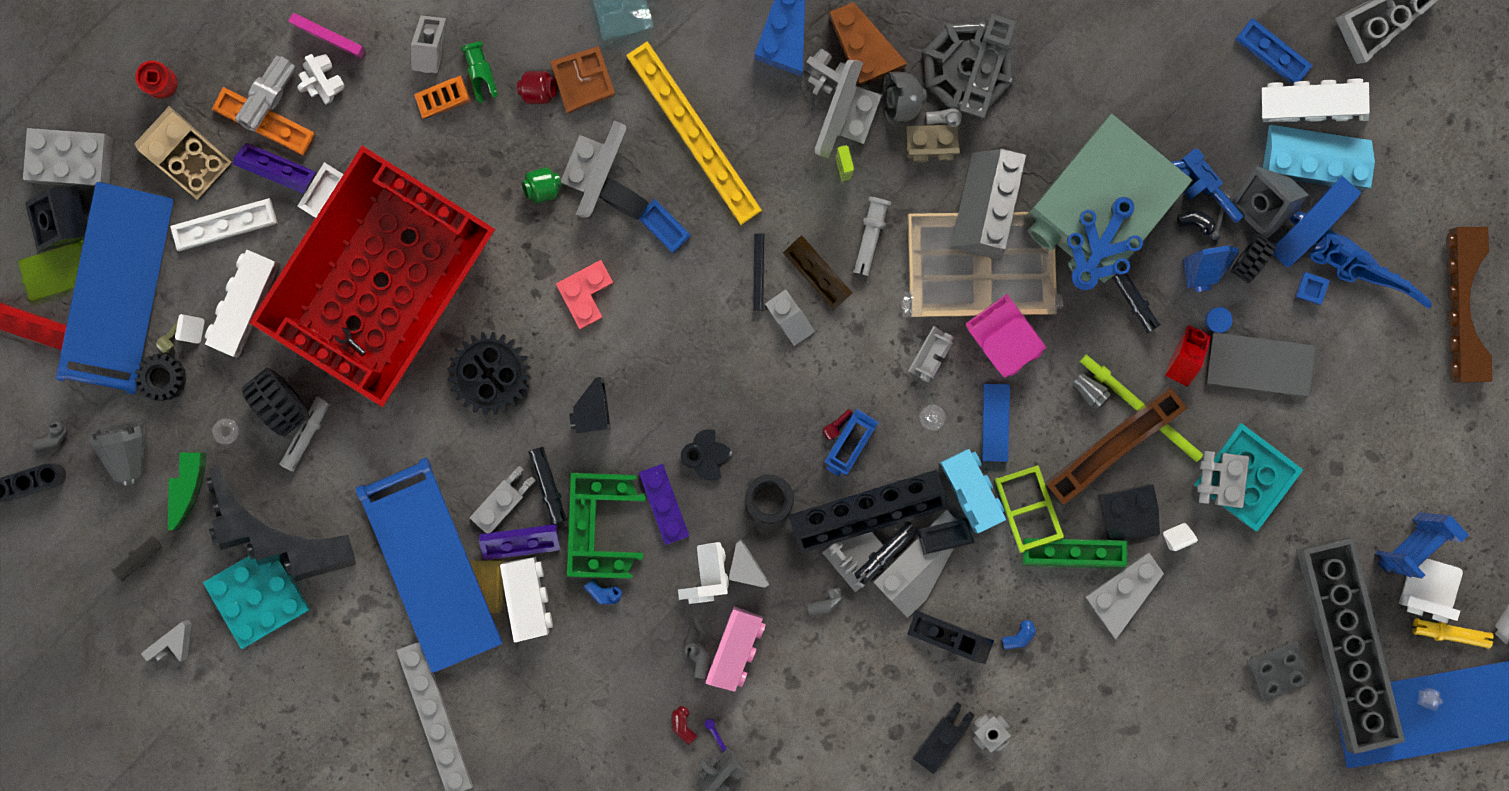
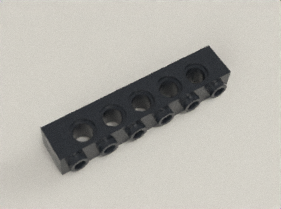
M936 469L788 516L799 552L802 554L949 507L945 490Z

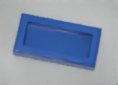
M656 199L646 207L639 218L672 253L691 236Z

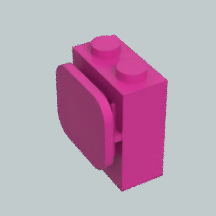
M1008 294L966 323L971 335L1004 378L1018 373L1023 365L1030 360L1033 361L1043 354V350L1047 348Z

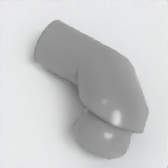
M955 108L926 112V124H948L951 127H956L961 123L962 115Z

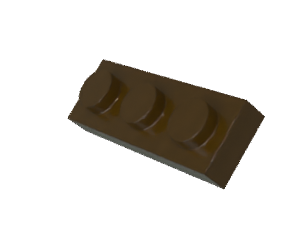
M802 235L783 252L833 311L852 294V291Z

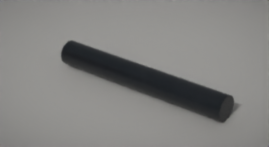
M760 233L754 234L753 311H763L765 234Z

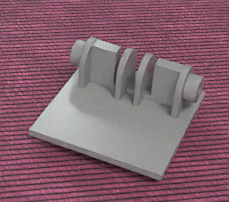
M870 532L834 543L822 553L856 592L865 586L859 581L866 573L857 580L854 572L869 560L868 557L872 552H877L883 545ZM894 558L889 560L887 562V565L890 564L894 560Z

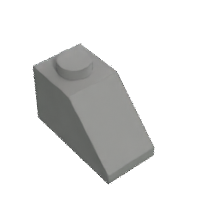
M420 16L411 43L412 70L424 73L438 72L442 60L446 18Z

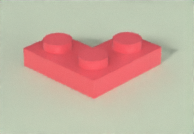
M602 260L556 283L580 330L603 318L591 296L613 284Z

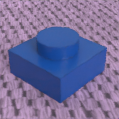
M1304 272L1295 297L1322 305L1330 280Z

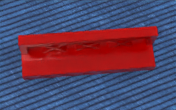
M0 302V330L62 350L67 324Z

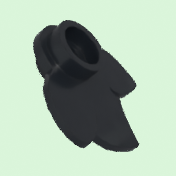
M707 429L697 433L693 443L684 446L681 451V460L686 467L695 469L700 478L711 481L721 479V472L718 465L725 462L731 456L732 450L725 444L715 442V430ZM691 451L698 453L699 457L697 460L692 461L689 459Z

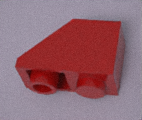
M1188 325L1169 361L1165 376L1189 387L1203 366L1211 336L1200 329Z

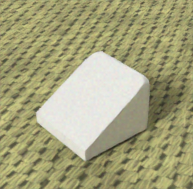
M180 314L175 334L176 340L199 344L202 338L204 319Z
M1186 523L1163 532L1168 548L1172 551H1178L1198 541Z

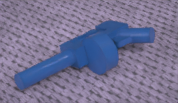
M1199 149L1192 150L1181 160L1171 162L1188 177L1190 175L1196 182L1184 192L1189 200L1203 191L1207 196L1212 194L1235 223L1244 217L1220 189L1223 182L1203 160L1204 155Z

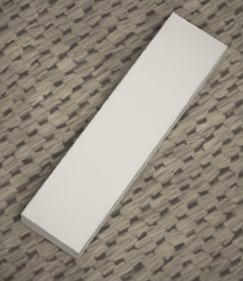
M268 198L170 227L177 251H183L278 223L272 201Z

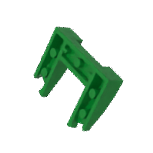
M569 474L567 577H633L628 571L635 558L640 561L642 560L643 552L594 551L596 500L646 501L644 493L638 495L632 483V480L637 478L636 475Z

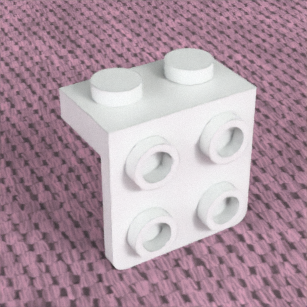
M720 542L697 546L702 587L678 589L679 600L688 599L689 604L714 601L715 595L728 594L729 580L724 569L726 555Z
M1426 559L1419 566L1425 574L1422 579L1406 576L1399 604L1408 606L1407 612L1423 616V612L1433 614L1432 619L1448 623L1449 619L1458 621L1460 611L1453 609L1463 571L1458 567Z

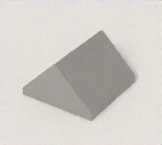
M738 540L728 580L765 588L769 585V581L743 540Z

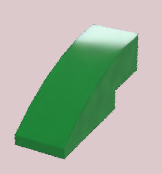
M180 452L179 478H169L168 530L180 529L188 518L202 486L207 453Z

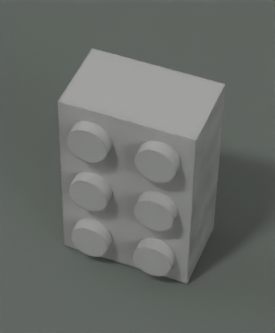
M27 128L23 180L36 184L95 188L96 182L110 184L113 138L101 133Z

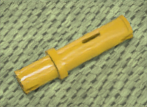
M1416 618L1413 622V626L1417 627L1412 628L1414 635L1433 637L1436 641L1449 640L1490 649L1493 641H1489V638L1493 639V633L1446 625V623L1440 621L1436 623L1420 620L1419 618Z

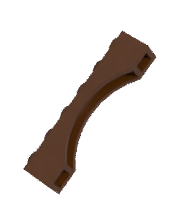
M1488 226L1456 227L1449 229L1446 237V246L1450 249L1447 272L1451 275V285L1448 286L1447 291L1448 299L1451 300L1452 310L1448 314V322L1452 326L1449 349L1453 352V362L1450 363V376L1453 378V383L1492 382V355L1483 346L1476 334L1470 311V292L1473 279L1481 262L1489 253Z
M1167 386L1045 483L1063 505L1066 504L1109 466L1144 439L1171 422L1185 411L1187 407L1173 389Z

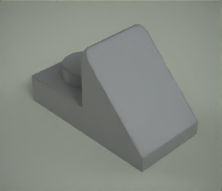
M786 289L765 303V306L793 346L815 332L803 311L799 309Z
M189 620L182 621L143 651L141 654L147 662L153 659L161 660L170 653L168 648L171 649L180 662L187 660L191 622Z

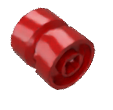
M155 60L142 63L135 74L138 87L157 99H166L172 96L178 86L176 74L170 68Z

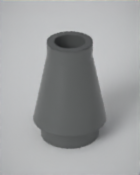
M1081 373L1073 382V385L1078 389L1089 406L1095 407L1097 410L1111 397V394L1107 391L1108 388L1089 378L1084 373Z

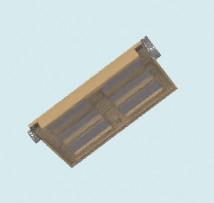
M1028 212L1013 213L1006 249L1001 260L950 248L958 213L908 214L909 291H902V316H977L1006 294L1010 296L1023 315H1056L1057 309H1062L1063 298L1062 294H1056L1055 247L1053 250H1048L1029 235L1028 230L1033 224L1024 218Z

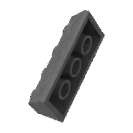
M1004 149L972 153L950 248L1001 260L1007 245L1026 155Z

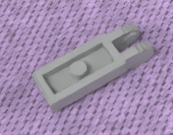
M521 466L517 467L507 480H503L471 515L470 519L485 533L493 532L523 499L525 492L536 481L533 477L528 478L517 491L511 484L521 476L524 470Z

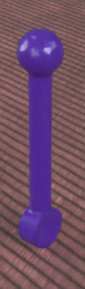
M707 719L705 727L711 730L722 752H724L727 748L714 727V720Z

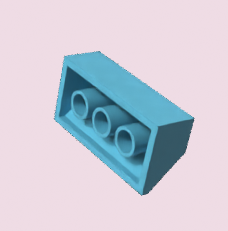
M1269 125L1263 163L1264 169L1290 177L1294 181L1332 186L1343 175L1360 191L1371 188L1375 165L1372 140Z

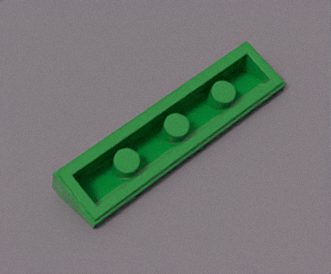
M1023 538V545L1043 538ZM1060 539L1024 551L1022 553V566L1125 569L1127 567V541Z

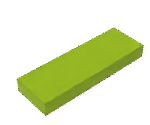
M845 145L837 148L835 156L841 182L850 180L854 171L849 147Z

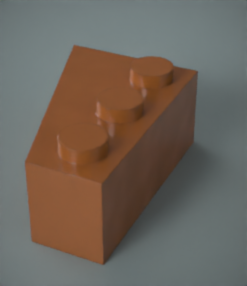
M854 2L830 11L829 19L846 60L864 62L856 82L857 86H865L884 78L889 72H898L906 68L907 62Z

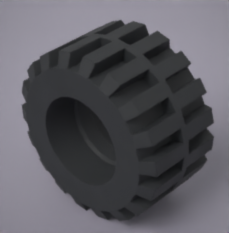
M265 368L242 387L243 396L251 409L268 428L282 437L287 436L309 417L304 402L293 388L274 370Z

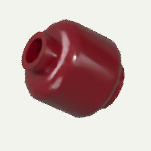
M527 71L522 75L521 80L517 82V93L519 96H522L526 104H548L556 96V80L547 71Z

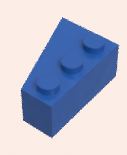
M774 0L754 53L755 60L802 77L805 0Z

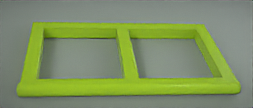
M1038 465L994 479L1020 553L1064 538ZM1035 473L1045 501L1011 511L1001 483ZM1047 506L1057 534L1023 545L1013 517Z

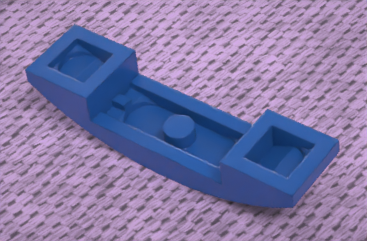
M1341 175L1323 194V197L1290 231L1286 232L1274 244L1276 249L1273 255L1289 268L1342 216L1358 198L1361 191Z

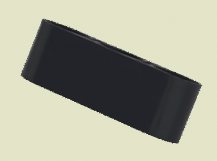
M42 464L1 477L0 484L4 485L6 492L3 497H0V502H9L57 487L65 481L66 471L59 464ZM50 468L55 472V478L52 482L46 477L47 471ZM25 476L30 480V487L27 490L22 486V480Z

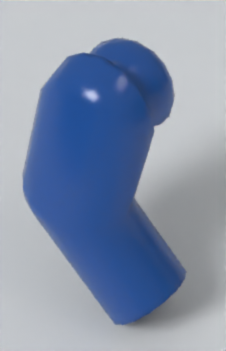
M594 579L584 586V589L598 604H616L621 600L622 591L618 587L601 588Z

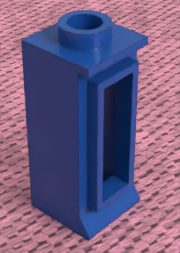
M855 409L824 461L828 464L826 469L838 477L841 473L847 475L879 422L860 410ZM857 422L867 430L845 464L836 459L835 456Z

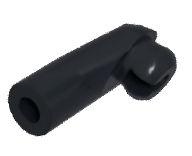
M1192 211L1177 215L1180 227L1195 224L1200 227L1204 235H1210L1215 231L1214 226L1216 224L1214 219L1202 211Z

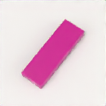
M292 13L289 19L293 26L360 59H363L366 53L361 45L296 13Z

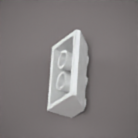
M536 557L501 564L500 568L514 642L549 634V628H553L551 613H546L545 603L548 602L546 587H541L540 577H544L541 561L537 562Z

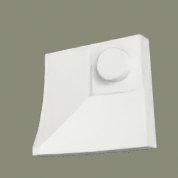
M324 162L298 204V207L316 218L343 174Z

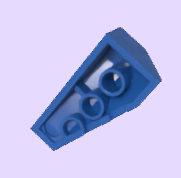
M1222 246L1204 249L1183 258L1187 289L1195 288L1196 292L1211 290V285L1217 284L1236 259L1239 249L1232 246Z

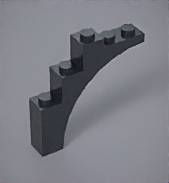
M219 466L209 469L211 477L206 478L210 493L215 492L217 501L213 502L214 510L217 517L222 516L212 520L214 528L209 529L212 543H218L220 550L251 542V544L247 545L250 560L256 559L258 566L289 558L284 563L288 576L293 575L295 582L356 565L349 535L332 538H304L273 529L253 517L236 500L226 485Z

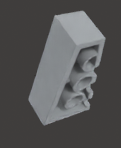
M1369 0L1335 17V20L1356 64L1366 63L1376 52L1385 47L1391 39L1406 29L1413 20L1423 14L1438 0Z

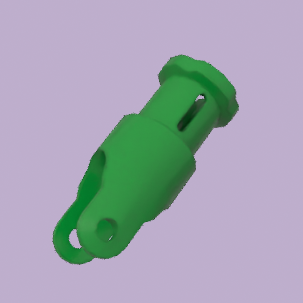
M482 41L470 43L461 48V51L466 55L469 65L467 71L476 100L479 103H483L481 82L483 79L487 82L491 95L494 98L498 96L490 64L486 62L482 50L484 44Z

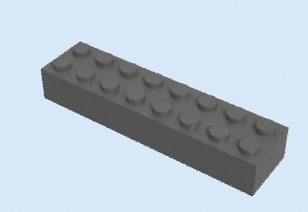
M1345 537L1296 549L1346 751L1357 754L1405 742L1354 538Z

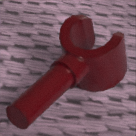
M847 409L837 420L823 428V433L827 440L840 435L837 426L841 425L853 414L850 409Z

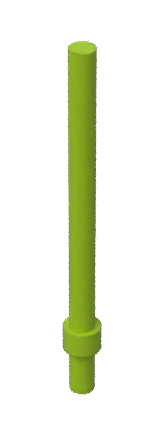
M1087 354L1079 361L1094 374L1093 377L1101 384L1104 382L1136 411L1144 405L1141 400L1111 376V371L1104 365L1101 367ZM1169 424L1159 429L1193 460L1198 462L1202 458L1203 454Z

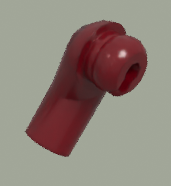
M679 706L671 715L672 730L685 743L690 745L697 735L687 727L686 718L690 715L689 710L684 706Z

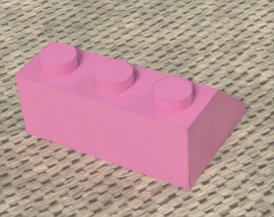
M736 606L733 607L709 670L706 684L734 692L737 686H743L747 676V672L743 671L746 662L752 663L756 648L752 647L756 637L761 639L766 624L761 623L763 620L762 616Z

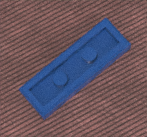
M1253 18L1250 19L1235 38L1237 42L1292 85H1294V82L1301 81L1313 66Z
M983 384L982 461L1008 462L1010 384Z

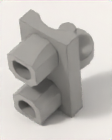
M820 49L814 57L810 56L804 68L805 71L811 74L808 82L815 85L812 92L815 95H818L821 90L830 94L833 88L836 89L845 63L840 62L835 71L827 67L832 56L823 49Z

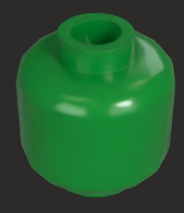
M548 167L527 172L525 180L521 182L526 199H531L535 204L555 199L558 196V188L562 187L558 173L553 174L552 170Z

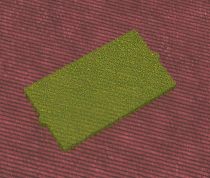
M84 240L18 260L23 277L21 282L25 284L30 301L74 288Z

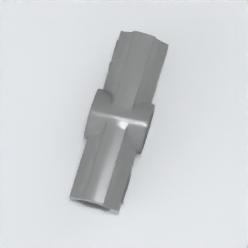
M276 55L262 78H257L252 84L248 93V99L236 115L235 120L244 128L255 132L268 111L273 110L279 103L283 94V88L295 72L296 67L289 60Z

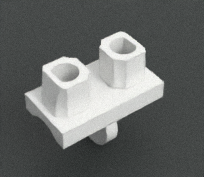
M310 54L305 57L306 62L302 65L305 71L299 74L302 83L297 88L300 92L308 91L311 97H315L319 93L325 105L333 101L334 96L343 90L344 83L338 75L328 80L323 73L332 68L331 61L326 54L315 58Z

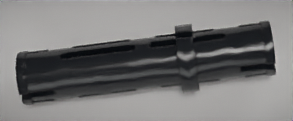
M1116 273L1112 279L1132 309L1130 312L1132 315L1137 316L1146 333L1148 334L1159 327L1161 324L1148 307L1150 303L1148 300L1145 301L1128 274L1120 275Z
M544 447L528 451L543 496L541 500L546 505L551 525L566 521L567 518L560 499L562 495L561 492L558 493Z
M906 521L877 552H872L869 555V560L854 572L857 580L866 573L859 582L867 585L879 570L883 571L887 567V562L918 534L916 527L909 533L906 532L913 525L911 522Z

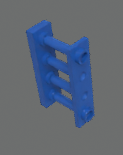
M1418 513L1412 519L1417 524L1416 530L1393 552L1378 550L1375 553L1380 559L1377 562L1379 566L1387 573L1391 571L1392 573L1405 575L1410 578L1422 579L1425 574L1419 566L1446 541L1462 542L1469 536L1451 515Z

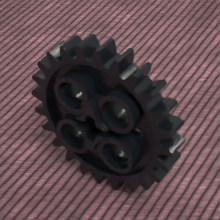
M481 332V340L471 335V344L463 340L464 349L455 348L456 353L459 355L458 358L450 357V360L455 363V367H449L447 370L454 372V376L448 378L447 381L455 382L456 384L450 390L452 392H460L456 397L457 401L466 399L463 405L464 408L473 404L474 413L480 407L482 408L483 415L488 414L489 408L492 409L494 415H498V407H501L504 412H508V403L514 407L517 406L514 400L515 397L524 399V396L520 393L521 389L529 390V387L523 384L524 380H531L532 378L525 375V371L531 369V366L523 364L528 359V356L519 355L523 350L521 346L516 349L513 348L515 345L514 339L505 343L506 335L504 334L499 340H497L495 332L491 333L490 339L487 338L485 332ZM491 348H494L498 353V357L493 363H489L485 359V353ZM476 355L480 357L488 369H495L493 376L504 387V392L498 389L492 379L484 378L486 371L474 359ZM474 364L478 369V373L475 378L469 379L465 375V370L467 366ZM507 368L514 372V378L509 383H505L501 379V373ZM489 384L493 387L494 394L491 398L485 399L481 395V390L483 386Z

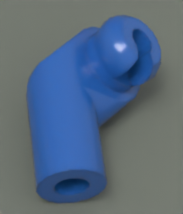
M1025 620L1021 622V630L1017 635L1002 637L1003 650L1027 646L1036 634L1034 623L1030 620Z

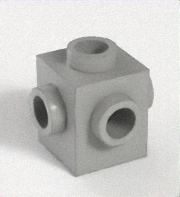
M992 713L988 715L983 714L974 722L975 726L972 730L976 736L972 739L982 751L987 747L990 752L994 750L998 752L1009 743L1007 739L1011 735L1006 730L1010 726L1001 715L995 718ZM996 730L997 735L990 739L988 737L989 731Z

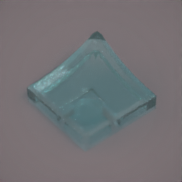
M593 0L603 41L654 27L647 0Z

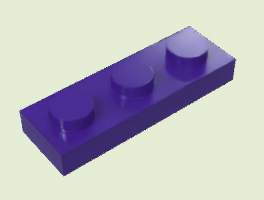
M245 143L234 157L233 165L305 194L316 176V172L248 143Z
M664 464L639 472L665 545L689 537L690 535Z
M556 524L479 534V543L484 560L560 550V540Z

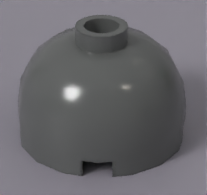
M889 72V74L884 76L881 97H887L888 108H883L886 120L889 123H903L916 118L927 100L926 90L922 88L919 80L908 72Z

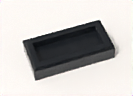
M967 518L917 530L923 555L974 543Z

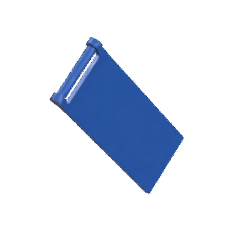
M102 182L95 183L55 380L64 381L68 379L126 390L128 394H135L137 389L135 378H138V374L135 372L136 369H140L139 363L142 359L173 205L172 198ZM70 361L128 372L130 374L128 380L67 369V364Z
M423 458L419 460L418 464L367 486L363 484L356 487V493L369 518L431 672H437L501 645L502 639L428 458ZM424 473L426 480L371 502L370 495Z
M1509 661L1391 681L1405 738L1403 743L1353 754L1346 751L1338 719L1347 768L1508 741Z

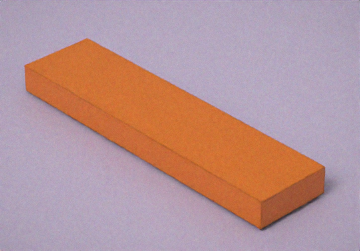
M223 87L211 110L237 122L235 117L247 98ZM271 110L268 111L255 131L303 156L306 155L316 133Z

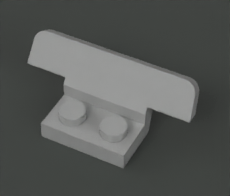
M848 60L844 66L815 146V154L829 159L837 135L862 144L865 143L882 95L856 86L864 62Z
M614 121L605 144L579 135L561 179V184L584 193L575 215L589 217L593 212L626 131V125Z

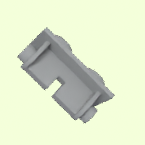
M933 326L908 371L926 382L934 379V375L941 365L937 358L939 356L945 358L950 347L954 344L952 342L954 337L943 333Z

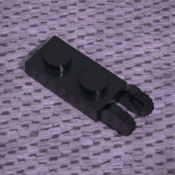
M958 702L952 706L945 717L942 716L912 757L932 774L940 767L975 716V714L969 711L958 726L951 723L950 721L959 713L962 706Z

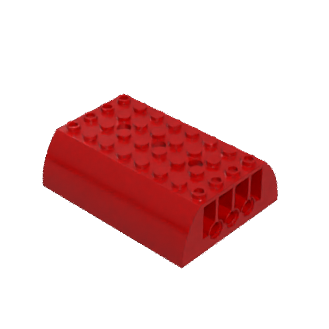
M362 145L249 323L381 407H384L496 229ZM407 230H414L416 233V240L411 244L404 243L402 238L403 233ZM385 273L389 281L385 287L380 288L376 285L375 278L378 274ZM353 316H357L361 320V326L358 330L351 331V338L367 352L363 357L346 343H339L335 339V335L339 336L341 340L347 339V333L341 328H348V320Z

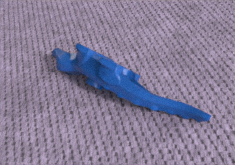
M1297 211L1290 220L1295 225L1306 213ZM1328 229L1315 243L1314 250L1310 251L1312 261L1323 265L1328 262L1337 268V276L1341 280L1354 282L1359 278L1370 283L1401 291L1414 298L1426 308L1430 309L1432 306L1431 301L1414 287L1410 281L1401 278L1398 273H1391L1387 267H1381L1368 251L1362 249L1346 236L1333 232V230Z

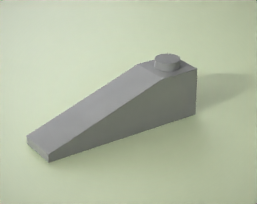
M945 510L930 526L956 521V519ZM917 537L872 581L908 618L927 600L953 549L923 555L920 540Z

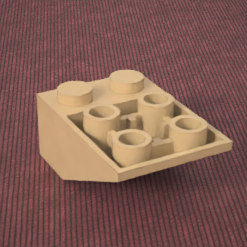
M170 106L134 143L139 152L197 200L231 163L223 153Z

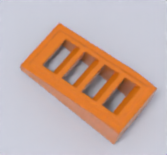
M461 75L414 94L423 119L471 102ZM452 87H457L460 95L459 98H455ZM444 90L448 91L451 100L447 103L442 92ZM435 93H438L441 102L440 106L436 105L433 96ZM428 96L432 109L427 110L424 97Z

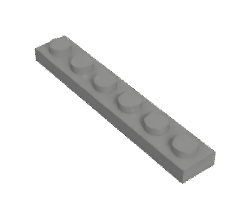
M417 642L396 650L445 791H465L472 788L473 784L434 673L430 670L420 643Z

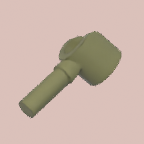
M178 320L166 335L157 340V348L164 355L168 354L175 347L170 340L176 334Z

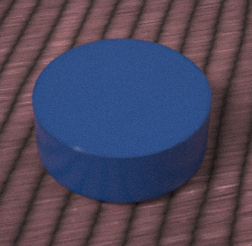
M1223 307L1213 308L1206 314L1205 324L1211 332L1223 333L1231 327L1232 315Z

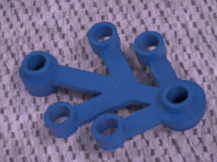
M1121 197L1113 203L1112 212L1114 215L1100 239L1095 225L1097 218L1095 212L1085 210L1080 214V222L1085 227L1092 254L1088 262H1086L1081 247L1084 242L1082 235L1072 233L1068 236L1067 245L1072 249L1076 268L1072 273V281L1078 289H1092L1097 284L1099 278L1116 273L1122 275L1129 271L1130 263L1124 258L1116 260L1112 265L1097 268V266L1104 257L1129 250L1134 252L1142 248L1143 240L1137 235L1130 236L1125 241L1109 245L1123 219L1128 218L1134 212V203L1131 199ZM1121 203L1128 205L1129 209L1127 212L1120 210L1119 206ZM1085 213L1092 215V222L1087 223L1084 221L1083 216ZM1077 236L1080 239L1078 246L1071 244V237ZM1135 238L1138 240L1139 246L1137 248L1130 246L1131 239ZM1122 261L1126 264L1124 271L1117 269L1118 262ZM1083 272L1090 274L1088 282L1082 281L1081 274Z

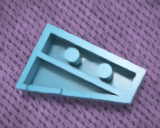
M966 449L939 462L973 532L980 533L1006 520L1003 514L1005 511L998 498L995 499L991 491L993 486L988 476H983L979 469V466L982 464L976 452L971 453L970 449Z

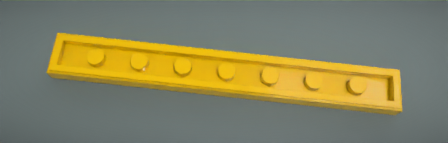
M648 41L627 54L628 60L739 224L743 225L762 212Z

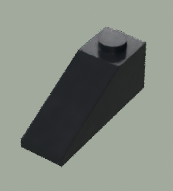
M917 610L907 633L909 636L982 664H986L994 642L991 638Z

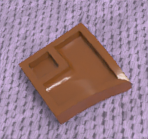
M599 46L550 61L566 115L615 96V91Z

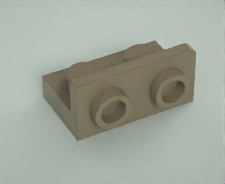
M906 126L907 158H913V162H927L928 157H939V161H953L954 157H958L960 154L958 126Z

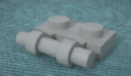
M1205 451L1204 461H1201L1200 469H1203L1201 484H1198L1197 491L1200 492L1199 503L1209 504L1210 494H1216L1215 505L1243 508L1249 456L1221 453L1220 463H1215V452ZM1213 470L1219 471L1217 486H1211Z

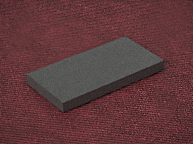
M1213 332L1211 334L1205 384L1309 397L1316 346Z

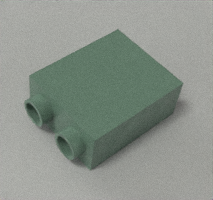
M1111 114L1098 127L1024 217L1033 224L1028 233L1038 244L1048 250H1053L1058 245L1073 257L1068 266L1074 271L1076 263L1072 249L1067 245L1069 235L1072 233L1082 235L1084 242L1081 247L1086 262H1088L1092 254L1085 227L1080 222V214L1083 211L1092 210L1095 212L1097 217L1095 225L1100 239L1114 215L1112 212L1113 203L1118 198L1127 197L1134 203V212L1128 218L1123 219L1109 245L1125 241L1133 235H1137L1144 240L1190 184L1192 179L1116 116ZM1121 203L1119 206L1122 212H1127L1129 209L1126 203ZM1085 213L1083 219L1085 222L1090 223L1093 217L1090 213ZM1073 236L1070 242L1072 245L1078 246L1080 239L1077 236ZM1135 238L1131 239L1130 246L1137 248L1139 246L1138 240ZM1129 250L1104 257L1099 262L1097 268L1112 265L1120 258L1128 260L1134 252ZM1122 261L1118 262L1117 269L1120 270L1125 263ZM1083 272L1081 279L1088 282L1090 274ZM1116 274L1099 278V280L1105 283Z

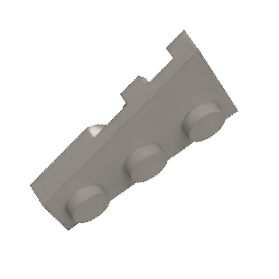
M1147 552L1087 594L1085 598L1113 638L1117 639L1164 573L1151 554Z

